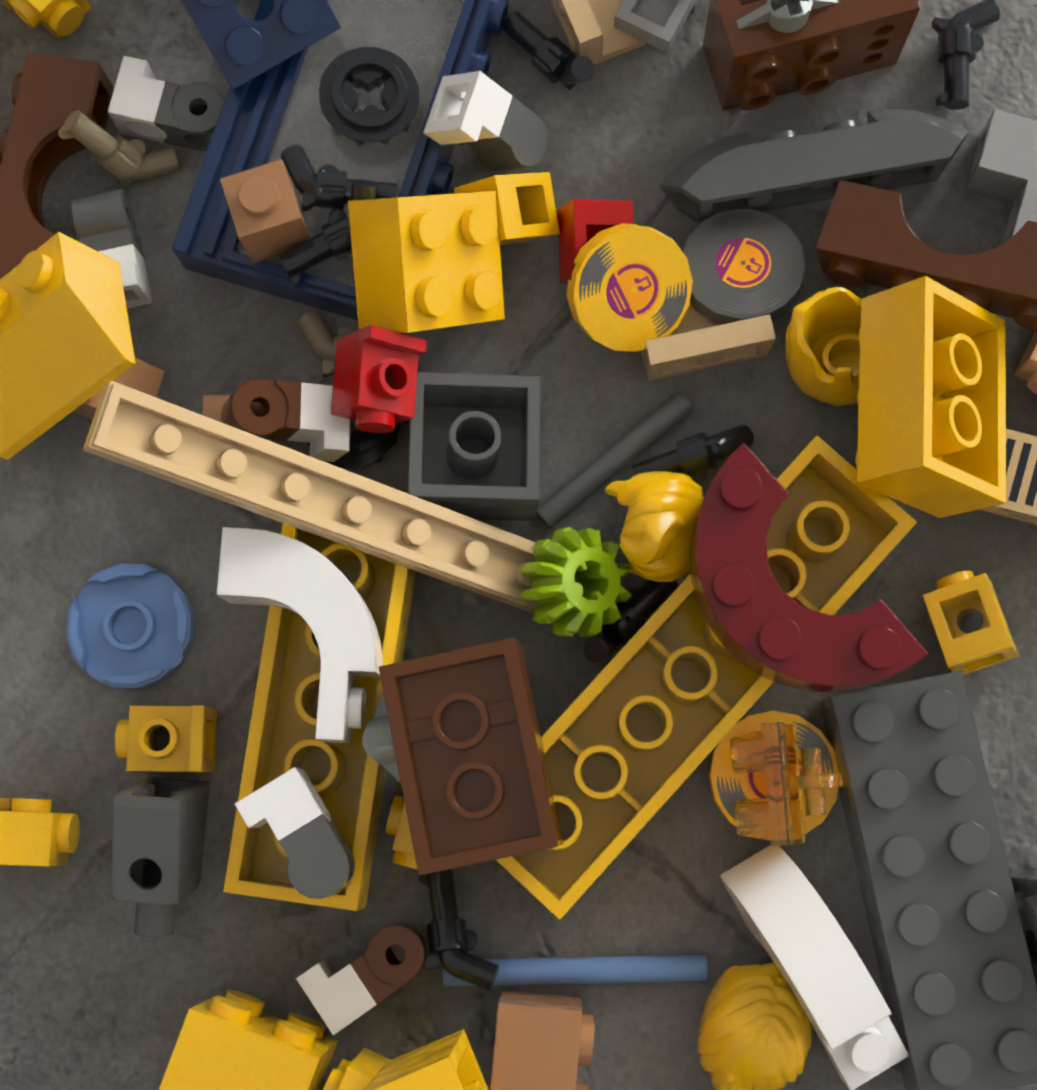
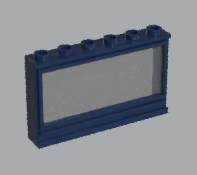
M271 0L260 1L254 20L262 19L268 14L271 8ZM327 0L341 29L233 90L229 87L172 246L173 252L184 268L358 320L352 254L339 261L334 255L301 272L300 281L294 286L278 256L253 264L238 238L220 179L280 160L281 153L287 147L301 145L316 173H318V169L323 165L331 164L338 171L348 172V179H366L376 182L397 184V197L448 194L454 172V166L448 164L454 144L440 145L423 132L443 76L481 71L488 76L491 55L485 52L491 34L500 36L503 31L502 26L508 15L509 0ZM359 47H377L388 50L402 58L412 69L419 86V109L411 121L408 132L402 131L391 138L387 145L381 142H366L360 147L354 140L342 134L337 136L330 123L322 115L319 101L321 78L329 64L346 51ZM384 83L380 88L376 87L369 93L361 88L357 89L354 87L358 94L359 102L355 109V114L359 109L363 111L369 105L375 106L378 110L382 108L385 111L380 102V93L384 88ZM295 187V191L301 206L303 195ZM345 204L344 212L349 218L348 204ZM314 206L309 211H302L311 238L323 232L320 226L329 222L328 215L333 209Z

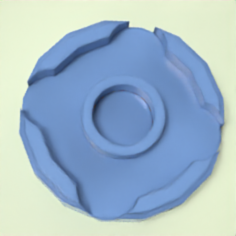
M121 563L97 572L86 582L88 585L81 590L79 596H75L68 609L66 637L73 659L92 678L116 689L142 690L165 681L184 664L194 643L196 617L187 593L171 576L146 564Z

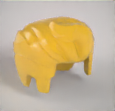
M842 287L828 288L827 290L815 293L804 302L798 304L793 308L792 318L786 330V362L792 380L809 397L834 406L858 404L857 392L859 389L860 363L858 335L861 322V298L848 289Z
M666 471L639 473L632 475V478L628 480L610 483L605 488V493L617 497L619 504L628 507L620 535V548L630 563L625 565L632 568L629 573L656 582H672L690 574V545L696 517L704 500L702 487L688 475Z
M774 962L763 965H735L729 967L718 979L705 1002L698 1031L697 1052L700 1054L699 1063L704 1071L710 1073L711 1082L715 1090H779L785 1088L788 1082L794 1083L797 1076L803 1073L808 1052L811 1048L813 1026Z

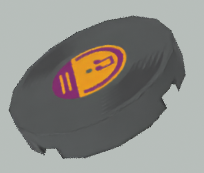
M748 208L721 211L702 221L686 239L683 253L688 259L693 280L690 302L696 311L716 324L722 325L769 314L771 321L784 315L799 296L806 268L802 244L790 226L770 213Z

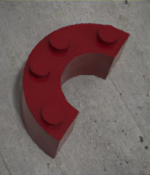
M745 443L738 447L721 466L708 488L696 517L690 545V570L695 596L705 620L721 644L736 659L759 675L781 685L812 692H839L866 687L903 671L929 654L882 600L858 613L827 615L802 607L782 591L769 568L766 537L771 519L780 509L789 493Z

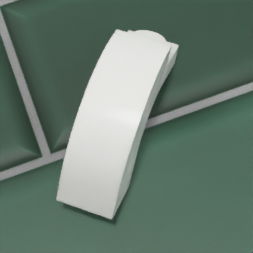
M223 527L217 595L233 604L270 605L286 608L299 614L307 622L317 640L321 658L315 739L324 742L352 743L353 728L363 729L366 715V689L357 688L356 679L357 677L380 678L379 666H383L382 647L377 626L364 599L347 577L330 560L303 542L267 530Z
M776 842L719 875L747 928L764 947L785 978L811 1022L840 1078L849 1090L858 1088L909 1056L889 1018V1015L892 1013L858 953L817 891Z

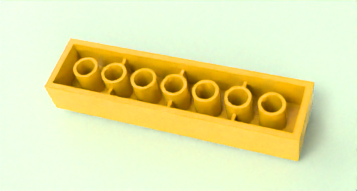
M816 435L777 478V481L789 495L771 519L766 537L769 568L782 591L802 607L827 615H834L913 528L917 521L888 496L858 484L857 469ZM691 574L541 737L563 845L496 859V861L559 920L774 682L749 669L721 644L701 612L695 596Z

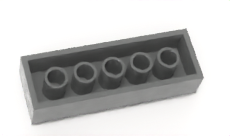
M963 671L834 695L820 701L828 741L835 750L840 773L839 792L884 996L892 1013L889 1015V1018L909 1054L907 1058L899 1062L905 1090H1004L1037 1083V986Z

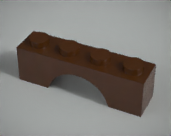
M27 52L23 73H18L14 78L12 85L14 111L9 130H4L0 137V279L20 264L28 253L37 250L55 235L47 230L42 214V198L46 183L62 161L72 154L87 148L75 138L63 140L58 136V130L64 125L67 117L72 112L80 110L106 131L109 118L108 109L114 86L101 65L97 62Z
M839 180L815 247L822 272L827 274L831 280L848 287H861L864 283L890 289L927 276L989 312L1011 317L1018 325L1037 331V222L1028 220L1012 238L991 250L969 255L945 253L925 244L910 229L905 219L901 193Z

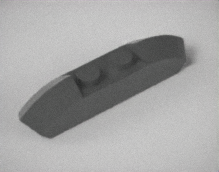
M880 109L867 111L866 124L858 125V122L855 120H842L827 125L821 132L797 135L795 131L790 130L779 131L764 137L758 143H754L747 133H741L713 142L693 153L665 178L660 187L678 211L695 222L700 223L726 210L748 208L763 212L831 200L834 197L839 180L885 190L934 182L939 179L970 131L949 120L924 112L904 109Z

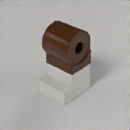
M266 379L249 380L240 385L223 405L221 412L222 423L266 440L277 439L310 443V456L318 460L334 462L349 451L350 419L331 415L332 385Z
M392 924L379 930L370 939L366 952L334 974L326 960H323L297 977L296 980L332 1035H335L411 981L424 966L427 958V946L423 936L414 927L406 924Z

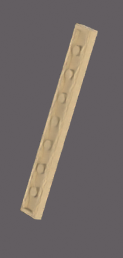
M110 380L104 385L83 451L516 608L535 613L538 605L537 601H525V599L519 597L527 588H532V579L525 576L519 569L525 563L537 562L531 546L535 545L536 542Z

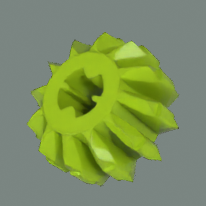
M571 527L555 530L554 534H551V540H540L531 546L537 562L525 563L519 570L525 576L532 579V588H527L519 597L525 599V601H537L538 605L532 621L540 625L551 623L552 634H556L559 637H572L575 633L580 637H592L601 632L602 625L614 624L617 620L622 619L616 603L625 602L633 595L620 585V577H625L632 569L625 564L617 565L614 561L620 544L613 543L612 541L601 543L600 530L586 528L577 532L576 529L573 530Z

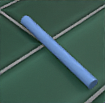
M706 954L484 959L499 965V971L493 986L707 982L708 979ZM443 969L444 987L477 986L454 977Z

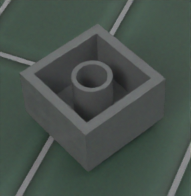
M417 372L414 418L410 419L408 494L477 520L534 521L540 501L541 376Z

